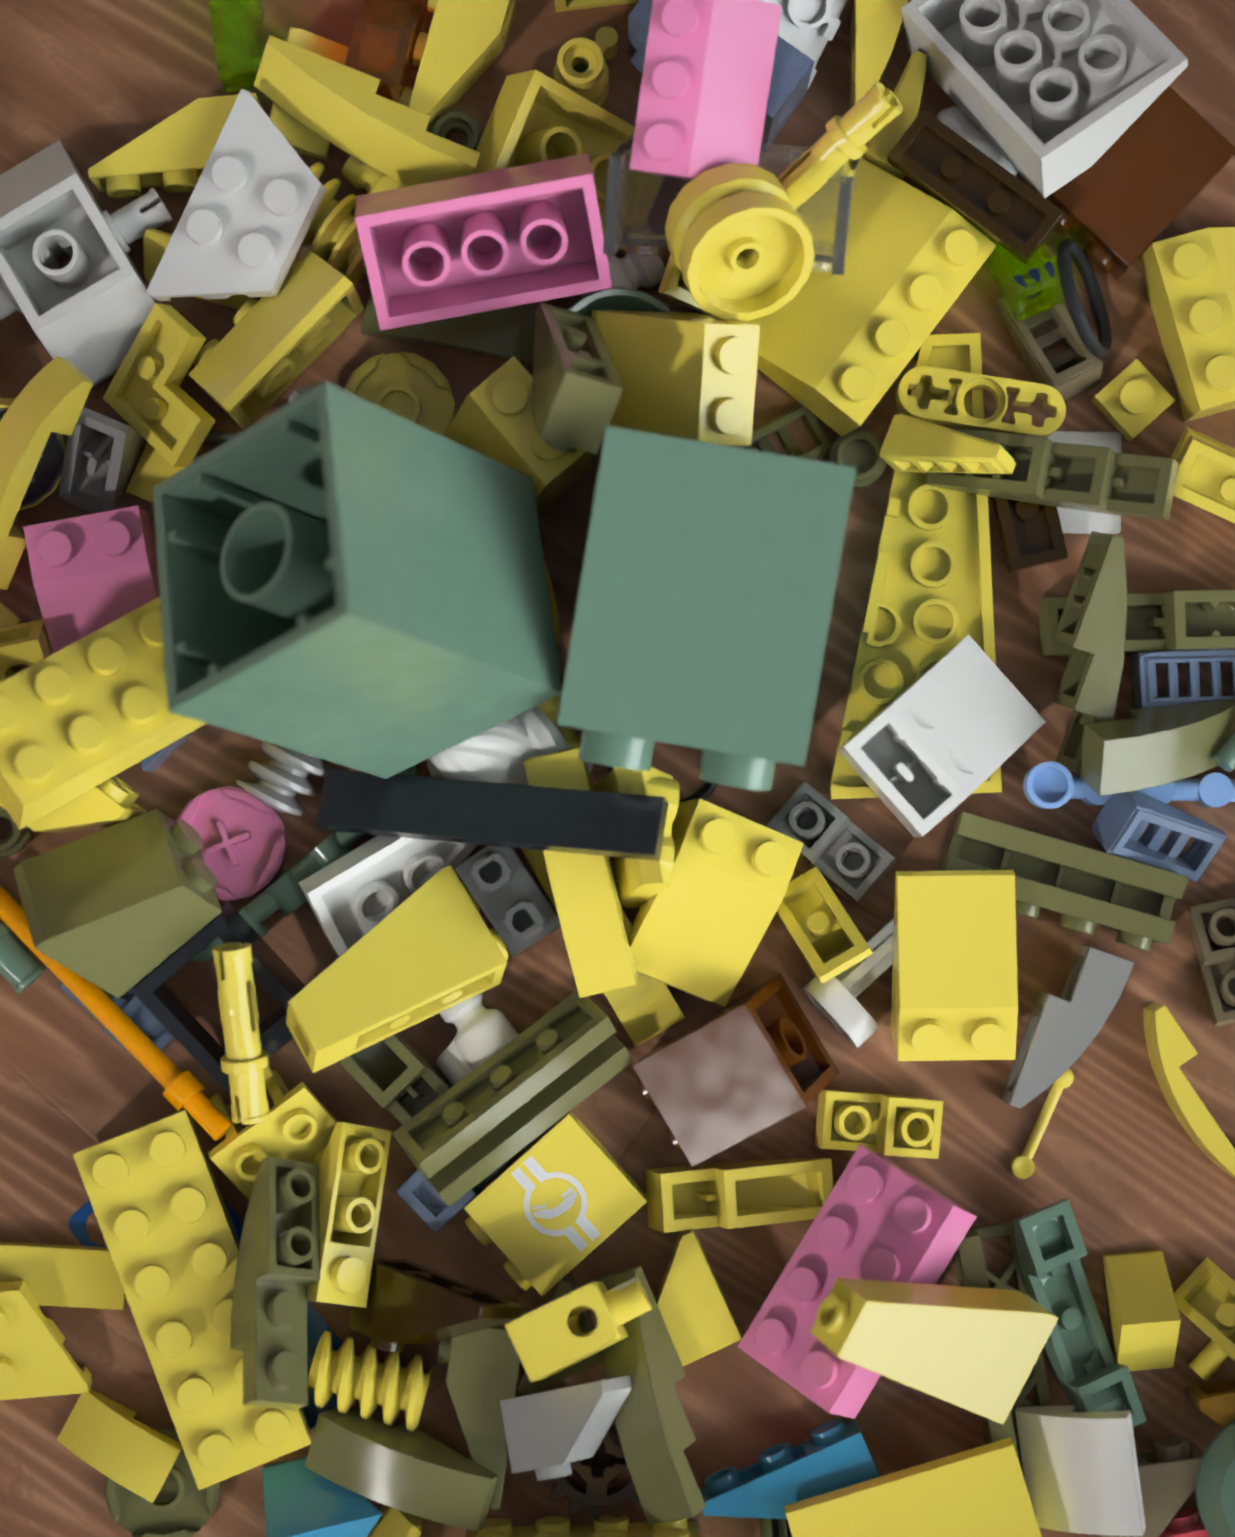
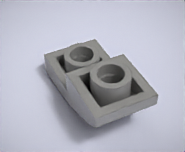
M805 781L768 823L772 830L803 842L800 855L814 867L817 866L823 875L859 905L897 862L895 857L853 824L848 816Z

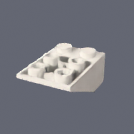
M967 635L837 751L912 836L923 837L972 794L1046 721L971 636Z

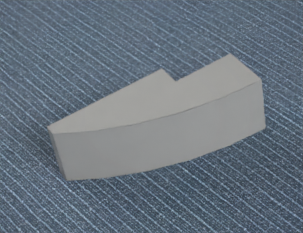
M1079 945L1061 998L1044 992H1038L1001 1100L1021 1109L1048 1089L1077 1061L1099 1033L1119 1000L1134 962L1092 947Z

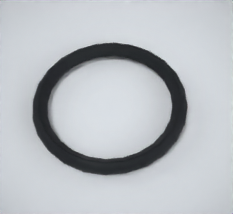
M1065 239L1059 244L1057 250L1058 274L1065 302L1074 326L1086 348L1094 356L1103 358L1110 352L1112 343L1110 321L1105 301L1093 268L1084 251L1075 241ZM1071 258L1080 273L1089 296L1095 317L1098 339L1083 310L1074 281Z

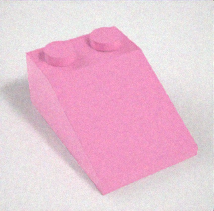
M139 505L23 526L33 585L53 654L160 596L157 545L151 514Z

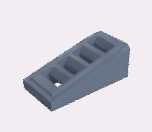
M1235 650L1139 652L1130 655L1133 709L1229 699L1235 700ZM1220 663H1231L1233 696H1222ZM1199 664H1208L1210 696L1201 697ZM1177 665H1187L1188 697H1179ZM1156 666H1165L1167 696L1165 698H1157Z
M1140 791L1111 794L1092 824V833L1107 853L1184 875L1189 880L1195 882L1199 880L1227 838L1222 829ZM1152 823L1147 832L1145 833V835L1143 836V838L1139 839L1143 834L1144 830L1146 829V827L1148 826V824ZM1171 830H1174L1169 839L1167 840V842L1165 843V845L1163 846V848L1161 849L1160 847L1164 843L1165 839L1167 838ZM1190 837H1194L1195 840L1184 857H1178Z

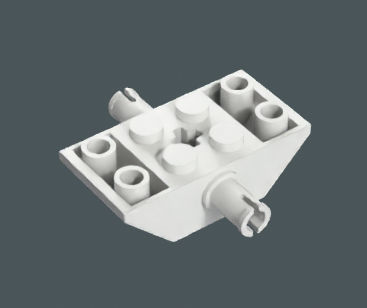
M60 140L0 175V320L17 310L24 314L51 357L54 359L59 356L68 359L93 383L92 387L116 374L151 309L157 303L155 299L145 293L148 287L128 255V252L131 251L129 244L143 237L146 229H157L163 224L173 221L171 214L166 209L155 188L149 189V192L112 214L107 210L102 211ZM67 253L72 259L66 267L59 269L61 265L58 257Z

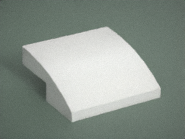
M1075 1405L1017 1407L1015 1414L1024 1480L1039 1527L1078 1534L1143 1536L1146 1524L1131 1411L1076 1412Z

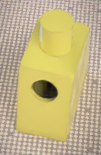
M637 1276L608 1291L603 1282L593 1281L506 1324L505 1328L530 1381L533 1382L547 1379L629 1337L624 1323L652 1310V1306ZM592 1309L597 1316V1327L588 1333H584L579 1325V1317L581 1313Z

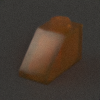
M365 0L355 20L345 65L381 79L376 91L377 95L400 103L405 86L410 87L415 67L412 65L414 48L419 33L424 30L428 13V0Z

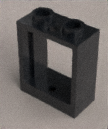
M227 901L221 906L222 912L135 984L132 992L228 1093L230 1092L228 1074L221 1071L220 1062L221 1057L226 1055L225 1050L163 983L217 937L223 943H250L252 946L253 975L282 1005L259 1024L262 1050L268 1052V1058L294 1038L286 1024L288 1001L306 985Z

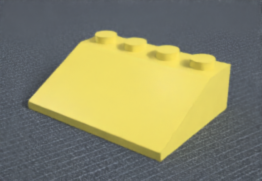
M861 157L858 160L850 158L797 212L812 235L815 255L806 283L794 299L774 313L750 321H742L760 325L757 368L841 437L862 425L997 246L949 206Z
M1011 1437L783 1506L792 1537H1042Z

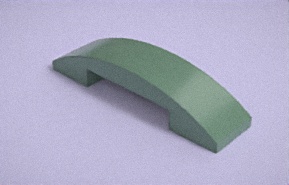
M1061 1199L1015 1219L1014 1235L1026 1294L1058 1317L1044 1347L1071 1405H1075L1076 1412L1131 1411L1133 1427L1146 1422L1147 1419L1128 1366L1118 1364L1115 1361L1079 1258L1088 1255L1069 1200Z

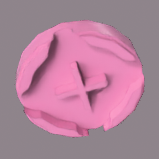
M225 786L208 790L188 801L175 819V822L180 819L188 822L200 835L203 841V847L200 850L205 864L210 868L217 880V885L214 886L219 900L231 901L252 897L268 887L283 867L288 846L284 822L274 808L244 789Z

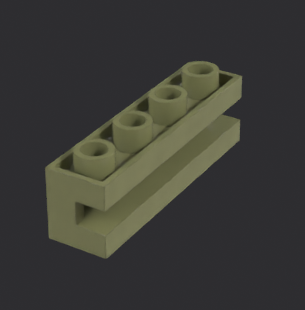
M966 812L955 813L939 871L1014 870L1016 914L1038 919L1040 909L1062 915L1059 926L1094 935L1096 925L1118 931L1115 942L1145 951L1150 950L1152 941L1170 944L1176 923L1170 920L1175 899L1183 898L1188 877Z
M576 990L392 1134L421 1176L444 1203L450 1207L632 1063L633 1059L627 1048L613 1035L616 1029L609 1017L588 997L579 998L578 990Z

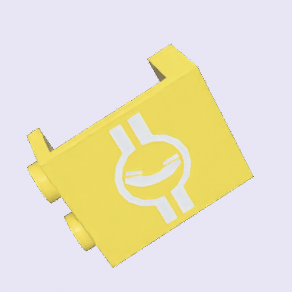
M571 1110L553 1124L552 1128L464 1206V1209L470 1215L464 1222L472 1234L484 1246L488 1247L494 1242L509 1260L503 1266L523 1290L527 1291L533 1286L543 1296L647 1202V1196L643 1189Z

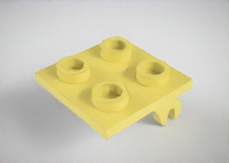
M270 1065L264 1069L265 1085L275 1106L270 1109V1118L268 1120L250 1124L244 1128L241 1122L238 1124L232 1122L231 1105L224 1104L220 1093L217 1092L209 1098L216 1108L233 1124L225 1134L226 1139L208 1152L209 1158L249 1201L262 1159L272 1156L319 1164L334 1127L338 1122L303 1082L289 1091L276 1070L272 1071Z

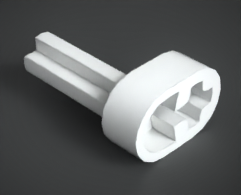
M894 918L889 920L866 941L873 953L872 955L823 984L814 977L802 988L815 1007L855 1048L860 1047L879 1029L877 1023L856 998L892 966Z

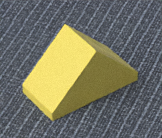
M1161 1250L1103 1255L1111 1349L1116 1363L1127 1365L1129 1371L1173 1368L1181 1319L1163 1252Z

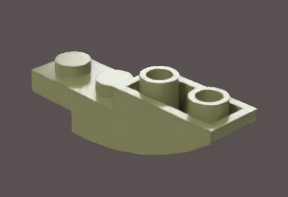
M268 1156L261 1161L252 1189L238 1251L231 1312L230 1349L243 1351V1405L297 1410L308 1405L307 1285L320 1280L319 1164Z

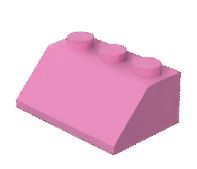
M653 0L629 169L639 173L693 180L705 170L728 163L755 164L759 166L782 13L781 5L759 0Z

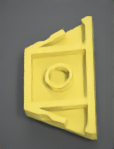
M24 1280L0 1282V1400L89 1393L93 1383L92 1374L86 1366L80 1369L63 1345L65 1341L64 1335L54 1321L47 1318L41 1312L40 1302Z

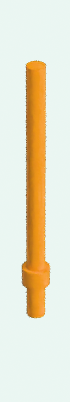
M0 885V919L165 1088L162 1095L178 1112L185 1109L215 1141L225 1135L233 1124L202 1093L205 1088L204 1085L189 1070L182 1072L100 987L36 950L33 945L24 908Z

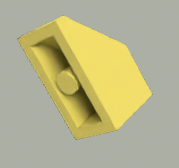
M695 1230L679 1231L655 1296V1301L681 1364L685 1366L741 1340L742 1337L738 1324Z

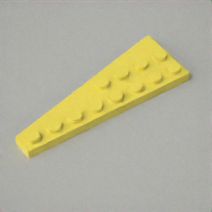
M981 334L929 335L918 349L915 367L931 366L982 374ZM920 380L917 387L910 390L909 395L916 397V407L925 409L930 400L948 401L944 413L953 415L952 401L959 385L949 383L950 391L947 395L930 392L929 382ZM983 388L971 389L964 397L966 411L977 419H984ZM893 471L837 750L967 635L971 636L996 665L988 496L929 486L925 483L927 472ZM836 751L829 785V800L879 798L844 757ZM1001 766L972 794L1001 793Z

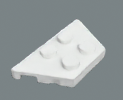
M242 88L145 292L157 301L165 302L171 301V298L196 296H201L205 300L228 299L232 295L245 294L250 298L277 296L327 191L262 109L257 100L250 92Z

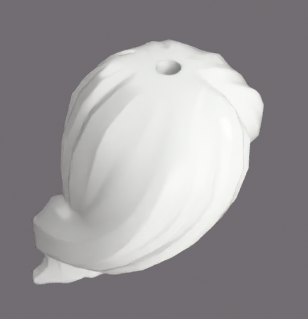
M533 707L427 759L426 762L432 778L529 786L524 765L525 758L571 747L553 722L538 707ZM586 761L587 768L590 773L592 770L593 763Z

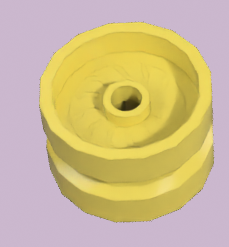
M728 163L705 170L687 183L670 205L664 228L668 249L676 266L682 272L683 280L691 296L705 312L727 321H750L774 313L794 299L808 280L815 258L812 235L797 213L788 193L773 173L755 164Z

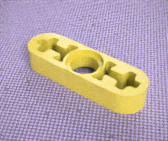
M918 366L909 370L901 379L895 393L896 405L901 414L949 428L1049 437L1061 426L1066 415L1065 401L1062 395L1052 386L931 366ZM920 380H925L929 382L930 392L947 395L950 391L949 383L959 385L952 401L953 415L944 413L948 401L934 399L930 400L925 409L916 407L917 399L914 396L908 395L907 389H915ZM984 388L993 394L996 401V410L991 417L977 419L966 411L964 397L969 390ZM1007 392L1016 394L1012 406L1029 407L1035 398L1042 399L1043 409L1051 411L1052 417L1045 418L1040 426L1036 427L1032 425L1031 415L1013 412L1010 416V424L1003 423L1001 420L1008 407Z

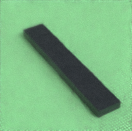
M326 769L316 825L322 830L660 861L668 801L664 797L407 775H394L385 779L360 771Z

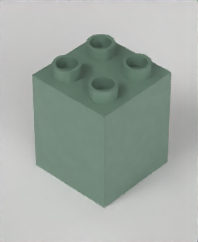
M324 381L153 487L169 712L388 779L562 694L559 654L555 642L544 562V546L541 540L533 477Z
M606 426L557 725L583 729L578 755L579 759L605 766L649 771L651 770L655 741L700 749L697 766L700 769L699 779L715 784L758 791H771L776 762L799 766L805 765L856 467Z

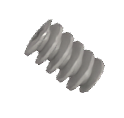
M263 741L260 746L270 759V762L264 764L250 760L247 766L257 778V781L254 784L237 780L236 783L281 813L302 816L306 810L296 797V794L316 796L318 789L309 778V775L325 777L326 769H329L323 759Z

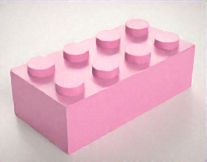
M589 153L356 196L355 221L380 331L613 288Z
M859 1145L737 1347L828 1413L855 1419L881 1375L837 1357L810 1333L820 1304L828 1297L837 1278L936 1285L977 1216L886 1157Z

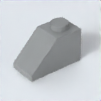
M631 1375L500 1400L512 1474L535 1470L537 1481L572 1475L571 1462L592 1458L633 1388Z

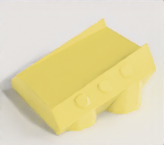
M613 767V770L598 783H592L594 791L664 797L668 801L660 861L612 856L610 858L621 904L626 908H637L670 886V874L675 851L674 840L671 837L672 823L679 807L680 786L677 780H673V776L653 767L649 771Z

